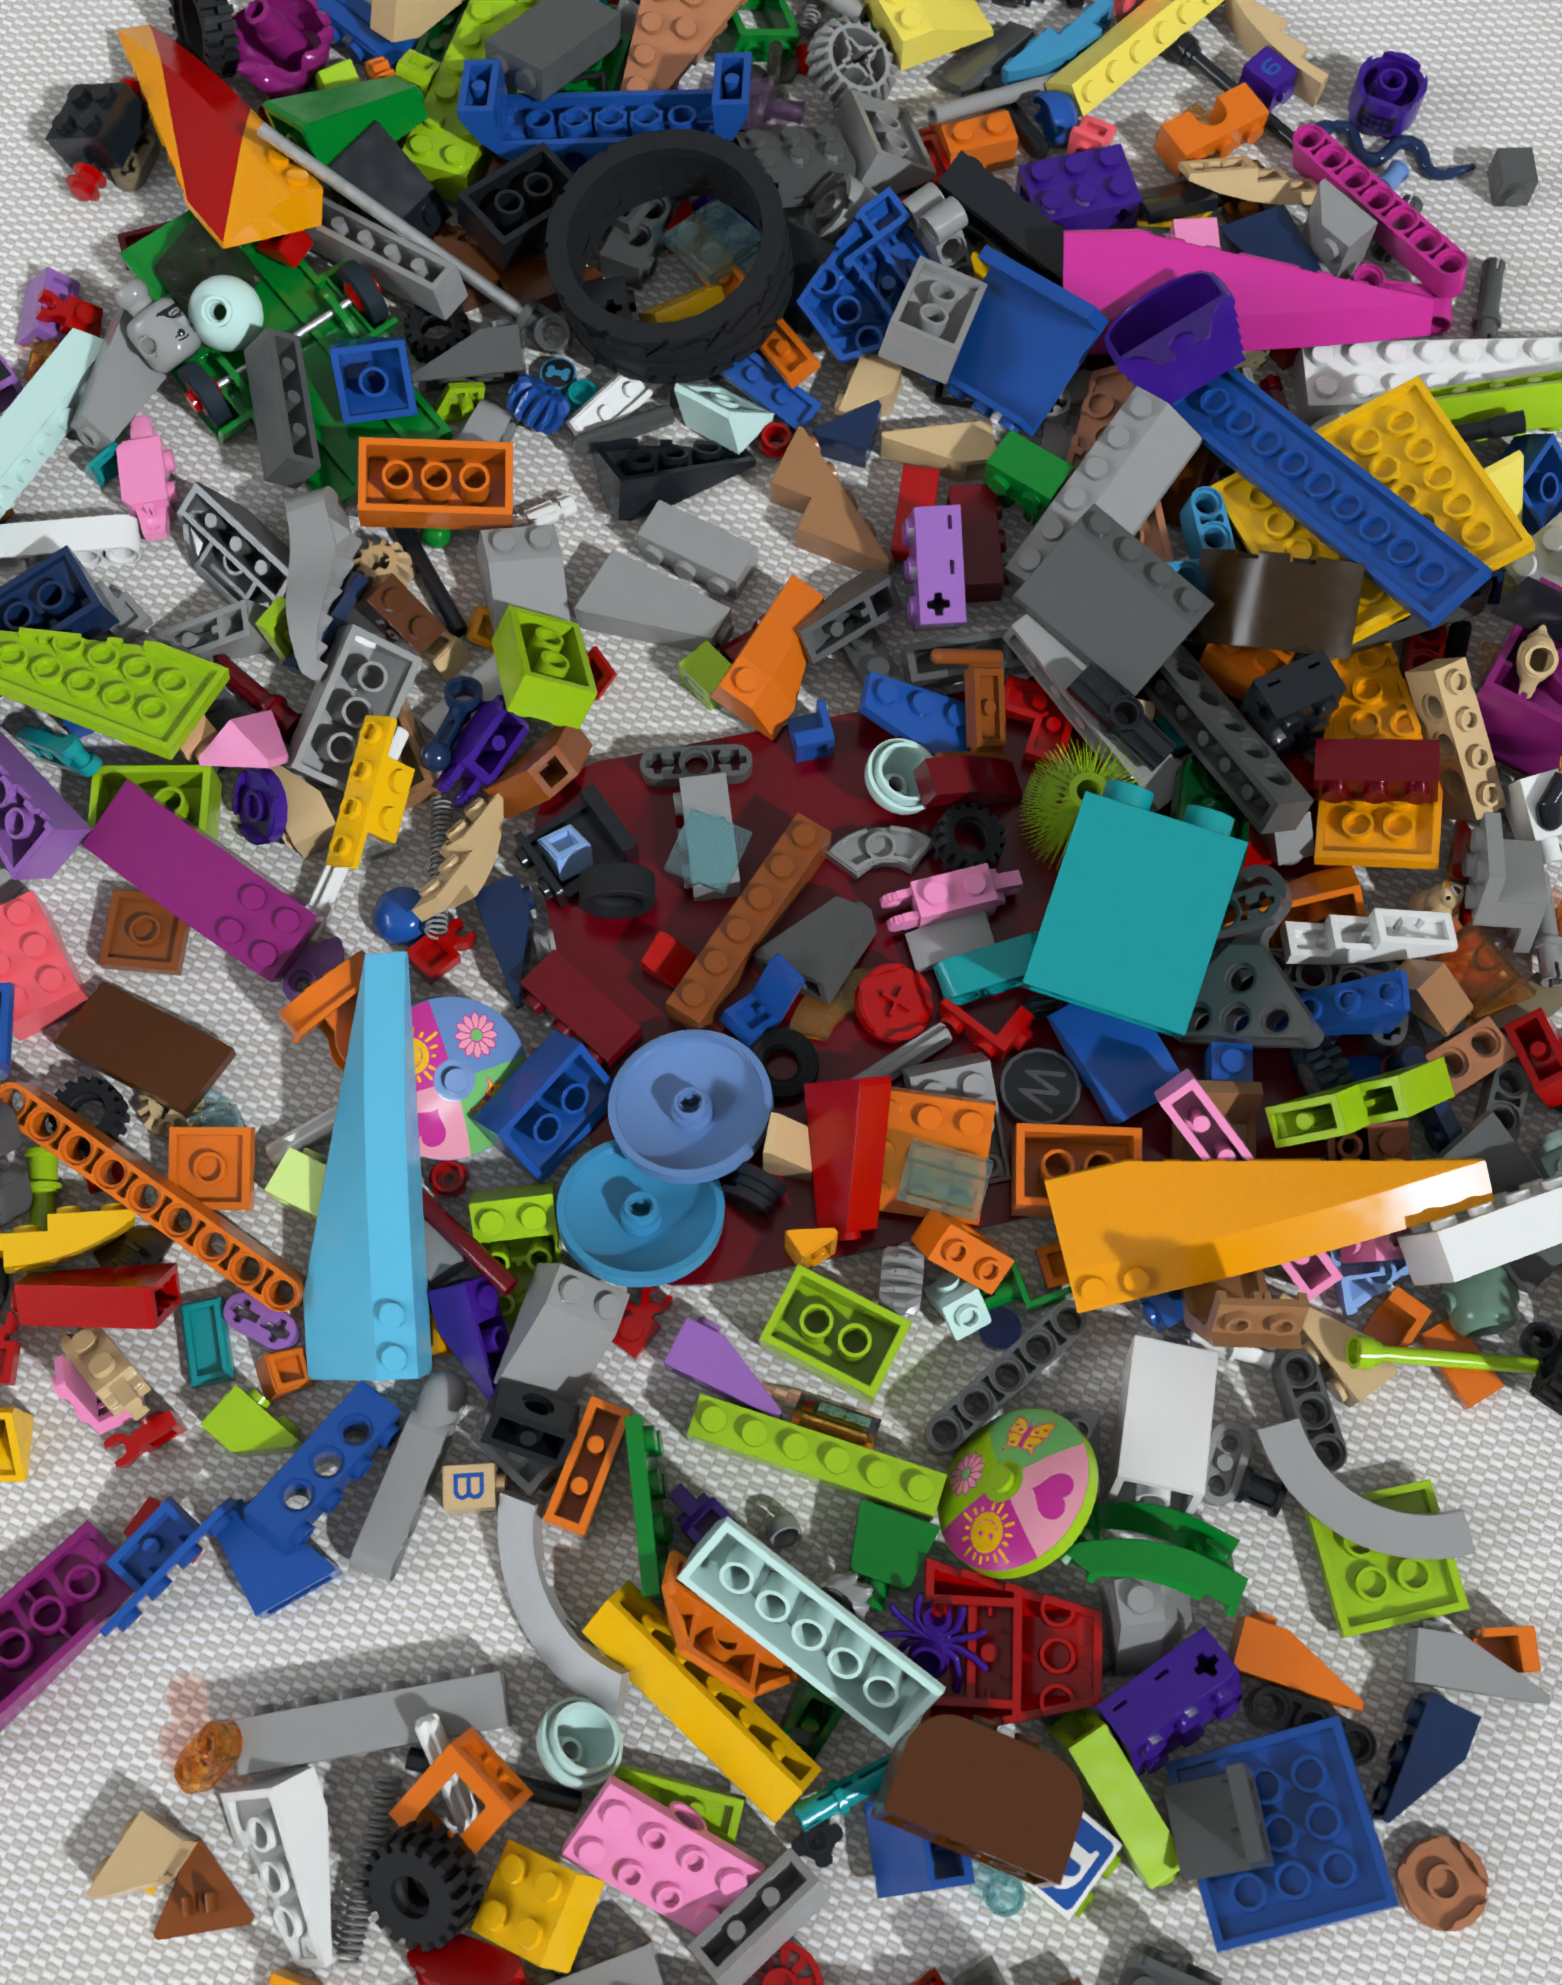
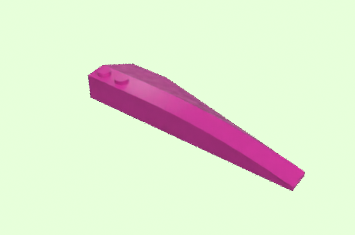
M1142 229L1064 230L1062 288L1096 306L1109 320V323L1088 354H1109L1103 340L1108 327L1116 316L1139 299L1140 296L1166 283L1168 280L1196 271L1215 273L1223 280L1235 299L1234 308L1238 315L1236 319L1240 326L1238 331L1242 337L1240 342L1244 348L1242 351L1342 345L1430 335L1435 301L1433 296L1389 286L1382 288L1369 285L1368 281L1355 278L1353 281L1335 277L1329 272L1300 269L1298 265L1242 252L1239 254L1222 251L1220 247L1207 244L1206 247L1187 243L1185 239L1169 236V238L1153 235L1151 231Z

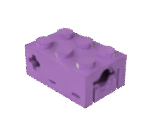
M961 505L914 507L909 516L905 518V522L901 524L902 545L909 546V557H907V561H904L903 564L904 583L911 584L912 596H909V599L906 600L907 623L913 622L914 631L959 629L967 622ZM934 600L936 607H942V614L935 615L934 609H928V602Z

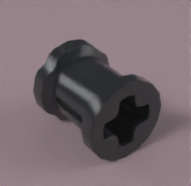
M1247 1466L1239 1492L1233 1501L1237 1503L1247 1502L1266 1510L1269 1517L1276 1518L1284 1502L1287 1489L1281 1480L1277 1483L1254 1473V1469Z

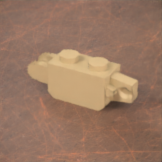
M82 1327L83 1330L76 1333L73 1337L64 1330L56 1336L62 1343L60 1347L115 1417L126 1410L135 1421H138L150 1411L141 1397L148 1393L151 1388L103 1328Z

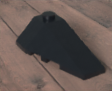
M626 438L591 444V452L603 501L618 521H631L638 517L649 516L658 500L675 505L756 466V459L747 448L740 454H737L715 441L697 440L693 443V447L673 444L672 440L660 439V446L638 445V439Z

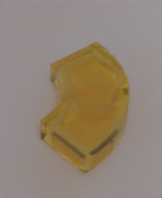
M874 968L853 969L830 1005L805 995L793 1014L789 1029L797 1031L807 1038L828 1041L833 1028L844 1017L856 1012L854 997L857 985L865 974Z

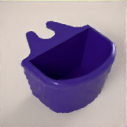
M1207 271L1184 274L1168 280L1166 283L1140 296L1139 299L1116 316L1108 327L1103 339L1106 350L1118 370L1126 375L1129 382L1132 381L1135 387L1139 386L1170 405L1246 360L1242 352L1244 348L1240 342L1242 337L1238 331L1240 326L1236 319L1238 315L1234 308L1235 299L1223 280L1215 273Z

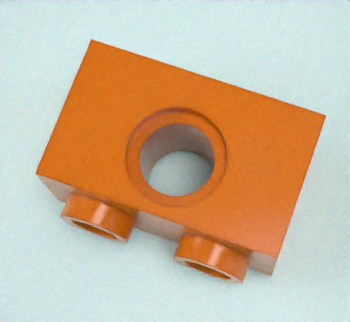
M935 1205L932 1206L910 1239L928 1260L990 1295L994 1293L1015 1262L997 1241Z

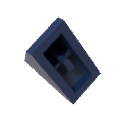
M879 400L814 428L813 435L820 445L822 457L865 468L880 427L882 405Z

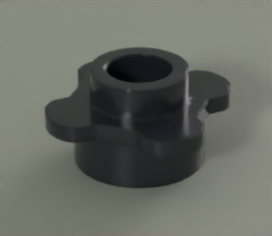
M821 1822L805 1833L801 1830L799 1836L792 1840L791 1848L799 1857L805 1855L815 1860L818 1867H828L833 1861L831 1853L835 1844L843 1838L842 1828L837 1823L829 1825ZM815 1835L821 1837V1843L818 1845L813 1843Z

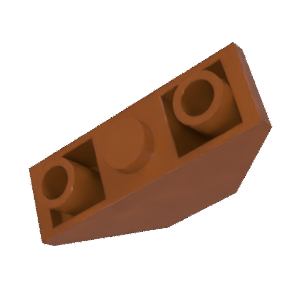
M554 726L503 770L493 783L485 786L482 790L488 798L497 793L503 797L504 818L510 819L550 800L578 776L593 745L581 729L568 726Z

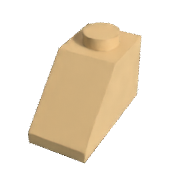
M771 1112L763 1150V1170L773 1175L812 1181L813 1174L808 1126L779 1113Z

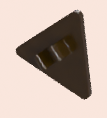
M129 1229L119 1238L93 1253L101 1268L160 1264L175 1241L158 1229Z

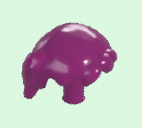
M252 0L245 9L231 14L232 19L237 22L238 29H234L239 37L240 45H236L240 52L239 59H235L237 70L241 75L248 78L250 83L261 93L268 95L271 99L301 94L304 88L315 80L314 76L317 72L323 70L326 66L330 54V42L334 39L335 30L331 25L329 14L319 9L316 0Z

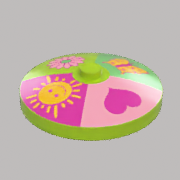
M1021 1409L993 1419L976 1431L964 1443L952 1460L946 1472L947 1477L938 1504L939 1524L949 1549L958 1559L979 1574L997 1579H1011L1027 1576L1045 1568L1057 1560L1075 1542L1092 1513L1098 1491V1466L1089 1441L1070 1421L1055 1412L1045 1409Z

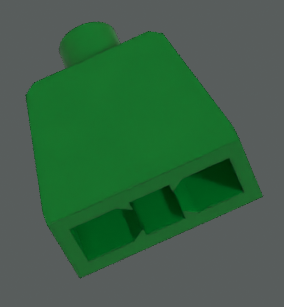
M861 1499L857 1513L849 1570L852 1574L857 1573L860 1578L865 1579L864 1583L873 1587V1595L866 1601L870 1609L882 1612L890 1588L902 1593L908 1592L939 1532L940 1526Z

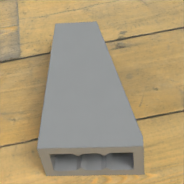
M119 308L112 316L70 425L85 445L95 448L99 453L113 443L171 373L155 371L133 345L126 331L127 325L133 317L127 310Z
M614 549L574 607L576 622L583 629L692 652L706 640L717 650L720 644L725 645L728 643L734 630V625L731 624V608Z

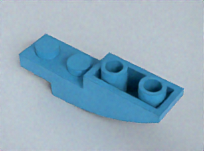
M1097 0L1093 4L1089 3L1082 10L1080 16L1073 23L1064 25L1059 33L1048 27L1038 37H1032L1023 51L1016 57H1010L1005 62L1001 70V83L1006 86L1063 69L1101 38L1102 33L1110 27L1115 1Z

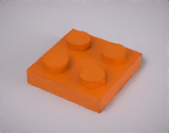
M169 1127V1180L211 1210H254L255 1127Z

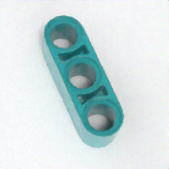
M1039 932L1024 934L938 962L933 969L943 997H946L958 1006L1021 987Z

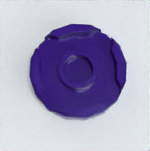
M246 768L248 769L246 772H241L237 776L232 790V810L234 815L239 814L242 823L237 824L238 830L248 842L254 845L277 842L283 835L287 823L288 805L283 785L279 777L270 768Z

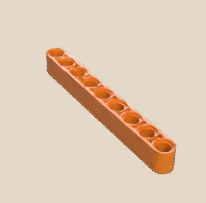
M6 1082L0 1085V1102L6 1103L13 1109L18 1119L20 1132L267 1308L275 1312H285L303 1304L306 1277L37 1085L30 1082ZM18 1090L24 1098L22 1108L19 1111L14 1108L12 1103L14 1093ZM50 1114L57 1121V1128L52 1135L45 1127L46 1119ZM82 1138H86L91 1146L89 1156L86 1159L80 1155L78 1150ZM116 1161L120 1162L124 1168V1176L120 1182H117L112 1176V1167ZM149 1185H152L158 1193V1200L154 1206L149 1205L145 1199V1191ZM182 1209H186L192 1217V1224L188 1230L183 1229L178 1222V1215ZM216 1232L221 1234L226 1242V1247L222 1254L217 1253L211 1245L212 1237ZM249 1256L255 1258L260 1266V1272L256 1278L250 1277L245 1270V1262ZM283 1280L289 1282L294 1290V1296L290 1302L284 1301L278 1292L279 1285Z

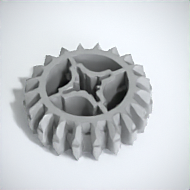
M846 15L839 17L837 20L833 18L815 32L813 39L809 43L807 48L809 54L805 63L811 68L807 76L816 80L813 89H821L824 93L822 101L826 99L833 101V109L840 107L850 89L884 101L889 96L890 90L896 82L893 76L898 68L892 64L896 54L888 52L887 48L890 41L883 42L880 38L881 30L875 32L871 30L870 21L861 25L858 16L850 20Z

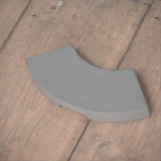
M890 825V827L863 828L837 841L826 852L825 858L855 880L859 879L867 871L880 867L899 868L912 874L931 851L929 843L932 841V838L917 830L902 826Z

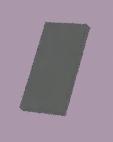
M1485 1111L1434 1157L1483 1158L1486 1161L1493 1194L1503 1191L1510 1193L1519 1190L1518 1185L1542 1178L1493 1111ZM1562 1243L1503 1264V1267L1522 1292L1531 1293L1562 1264Z

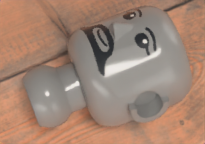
M134 278L114 294L117 305L127 310L133 317L126 329L130 341L155 371L159 373L170 372L201 347L200 336L178 305L169 297H163L154 302L149 296L147 285L141 279Z

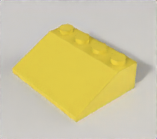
M861 0L867 4L866 14L876 31L881 30L880 37L882 41H890L887 49L889 52L896 54L894 61L900 71L987 39L994 34V30L975 0Z

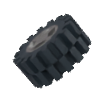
M1324 1035L1323 1042L1316 1048H1293L1290 1050L1291 1056H1289V1061L1293 1064L1291 1070L1297 1076L1295 1081L1297 1086L1300 1085L1302 1087L1301 1093L1303 1096L1355 1082L1353 1081V1078H1355L1354 1072L1349 1070L1347 1066L1350 1064L1348 1059L1342 1057L1340 1047H1335L1334 1040L1328 1039L1327 1035Z

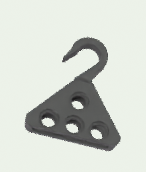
M1250 865L1239 870L1232 893L1246 890L1257 883H1269L1285 898L1287 911L1284 918L1288 915L1292 905V892L1287 881L1275 869L1266 865ZM1228 907V908L1226 909L1225 914H1226L1232 907ZM1283 919L1273 926L1239 935L1207 967L1186 1034L1181 1038L1173 1037L1175 1040L1182 1044L1194 1045L1228 1042L1253 1044V1047L1313 1049L1323 1042L1324 1031L1269 949V939ZM1254 977L1250 988L1240 991L1242 983L1246 979ZM1209 1015V1021L1206 1026L1197 1030L1198 1021L1202 1017ZM1249 1016L1247 1025L1242 1030L1236 1031L1237 1022L1241 1018ZM1289 1017L1287 1027L1280 1032H1275L1276 1024L1281 1019Z

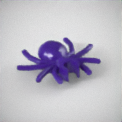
M917 1594L913 1604V1620L915 1623L899 1611L893 1602L889 1603L888 1607L892 1614L910 1630H886L878 1632V1634L884 1639L910 1638L903 1640L897 1649L904 1653L907 1647H910L907 1657L935 1679L942 1677L949 1667V1658H951L955 1675L952 1686L954 1693L960 1691L963 1679L960 1659L954 1651L974 1662L982 1671H988V1665L979 1656L962 1645L957 1644V1642L970 1641L986 1635V1628L953 1635L958 1633L962 1627L967 1612L965 1606L962 1605L958 1608L957 1617L953 1626L950 1627L954 1615L953 1607L950 1603L946 1616L937 1617L931 1611L934 1599L930 1600L925 1607L922 1619L923 1596L922 1594Z

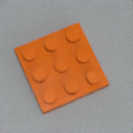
M891 1086L879 1211L926 1217L932 1206L935 1205L966 1224L979 1225L996 1101Z

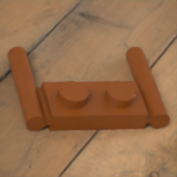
M935 648L931 651L930 659L934 664L968 665V669H964L967 748L971 750L937 752L934 758L946 756H986L1007 760L1006 753L1003 751V747H1006L1004 668H1000L1004 656L1001 650Z

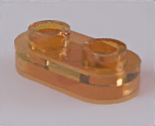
M231 1719L210 1721L205 1724L183 1749L174 1767L175 1780L183 1792L196 1794L210 1791L235 1764L242 1751V1734L237 1723Z

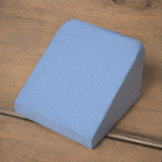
M571 824L537 840V845L555 875L561 881L583 872L594 864L591 844Z

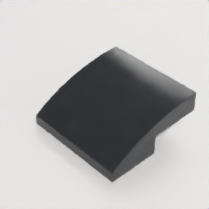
M1188 179L1138 190L1142 199L1138 218L1145 217L1149 225L1212 212L1218 209V196L1215 192L1190 182Z

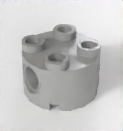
M839 171L834 172L823 180L813 193L810 201L815 205L812 212L806 209L803 217V229L835 245L849 228L859 209L876 197L878 193L848 172L844 171V175Z

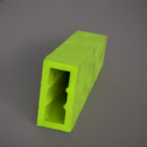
M1082 1708L1064 1712L1050 1726L1045 1725L1044 1729L1066 1764L1075 1773L1081 1788L1110 1834L1123 1844L1120 1850L1136 1875L1151 1890L1157 1886L1162 1887L1173 1882L1178 1877L1180 1871L1174 1839L1106 1723L1089 1709Z

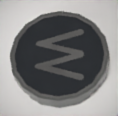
M1034 1048L1022 1051L1010 1059L1001 1074L998 1092L1000 1100H1002L1006 1108L1005 1111L1016 1122L1059 1124L1067 1120L1076 1108L1080 1098L1081 1083L1077 1070L1068 1058L1054 1050Z

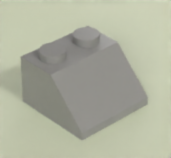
M1324 178L1318 185L1303 227V238L1322 271L1332 273L1335 277L1348 279L1354 270L1361 265L1378 222Z

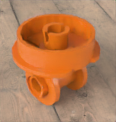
M363 950L352 955L334 969L325 972L319 980L313 981L303 990L304 992L278 1014V1017L294 1035V1038L291 1040L295 1045L320 1029L329 1040V1053L334 1064L342 1072H344L366 954Z

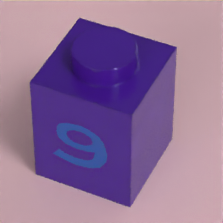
M1265 46L1243 66L1238 84L1240 85L1245 82L1265 107L1271 111L1279 103L1281 105L1285 104L1294 93L1295 86L1293 83L1298 69L1268 46Z

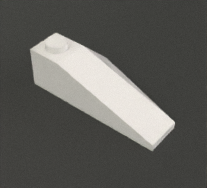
M315 1766L286 1769L220 1793L232 1837L239 1851L245 1848L248 1849L258 1869V1872L252 1877L259 1890L264 1887L271 1895L276 1905L273 1919L298 1969L328 1967L332 1964L328 1809L323 1796V1784L317 1776Z

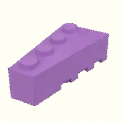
M0 732V858L13 880L52 879L90 833L92 828L8 738Z

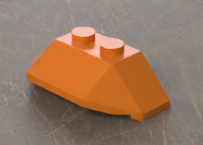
M676 1550L669 1553L661 1588L670 1634L680 1655L750 1700L803 1678L680 1582L677 1576L688 1558Z

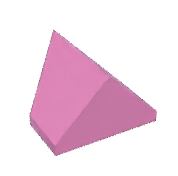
M272 710L230 719L199 757V766L271 768L289 763V755Z

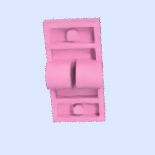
M610 1775L562 1846L561 1857L696 1935H699L765 1872L764 1863L709 1832L703 1817L689 1805L679 1801H672L666 1807L613 1775Z

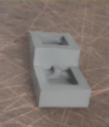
M985 911L944 920L905 934L915 969L920 974L932 970L938 962L996 943L988 915Z

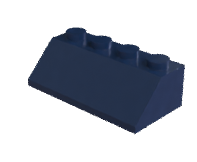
M68 545L0 587V630L18 632L19 627L80 633L82 638L92 640L120 622L102 590Z

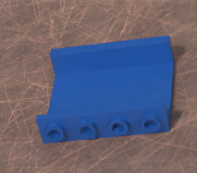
M985 245L978 258L990 269L982 280L988 285L946 385L948 386L945 391L961 402H964L966 397L974 401L971 407L989 419L992 414L997 415L1001 418L998 423L1006 430L1010 431L1011 429L1016 433L1021 430L1033 437L1109 323V320L1096 306L990 246ZM919 373L921 377L935 386H938L940 383Z

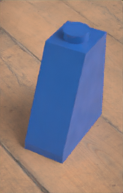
M243 1499L236 1500L237 1503L227 1512L233 1519L217 1535L255 1616L265 1619L343 1574L337 1564L308 1542L300 1548L293 1546L285 1556L244 1524L243 1510L251 1502L250 1500L244 1502Z

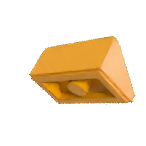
M835 1228L785 1231V1250L796 1266L800 1264L811 1270L835 1254L838 1232Z

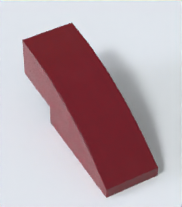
M986 756L925 758L913 771L924 808L949 804L955 808L958 803L965 802L966 807L971 802L982 806L1019 801L1023 798L1013 763L1004 759Z

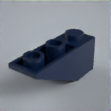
M1431 1692L1419 1693L1417 1698L1412 1697L1403 1715V1722L1407 1726L1402 1739H1396L1388 1753L1387 1764L1391 1768L1385 1783L1382 1781L1378 1783L1371 1798V1807L1375 1808L1372 1815L1373 1820L1381 1823H1390L1461 1764L1467 1757L1481 1717Z

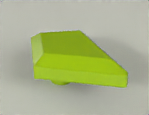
M484 382L447 383L433 409L447 425L468 420L479 402L484 399L486 388Z

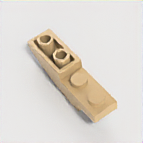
M499 793L486 800L478 797L472 801L463 811L466 817L456 822L445 833L448 840L438 851L446 859L437 869L440 875L430 880L419 891L421 899L412 909V912L421 922L439 914L448 907L452 910L475 898L485 884L493 868L502 836L504 805L503 797Z

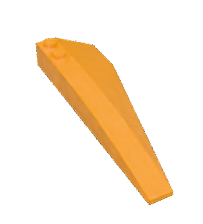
M1341 1158V1161H1321L1320 1159H1248L1247 1161H1226L1225 1159L1182 1161V1159H1163V1161H1143L1142 1159H1124L1044 1179L1077 1313L1299 1260L1456 1214L1487 1201H1494L1486 1161L1483 1158H1427L1426 1160L1385 1158V1161H1361L1359 1158Z

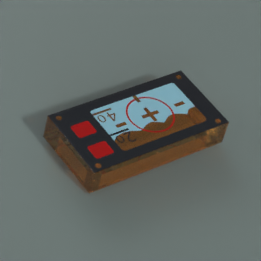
M801 1393L790 1423L873 1449L881 1419Z

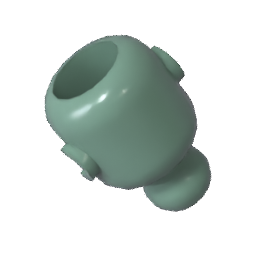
M1502 1265L1457 1282L1440 1283L1441 1291L1439 1293L1443 1297L1449 1322L1458 1335L1466 1338L1489 1336L1505 1331L1516 1323L1518 1318L1517 1306L1520 1300L1519 1291L1515 1284L1510 1283Z

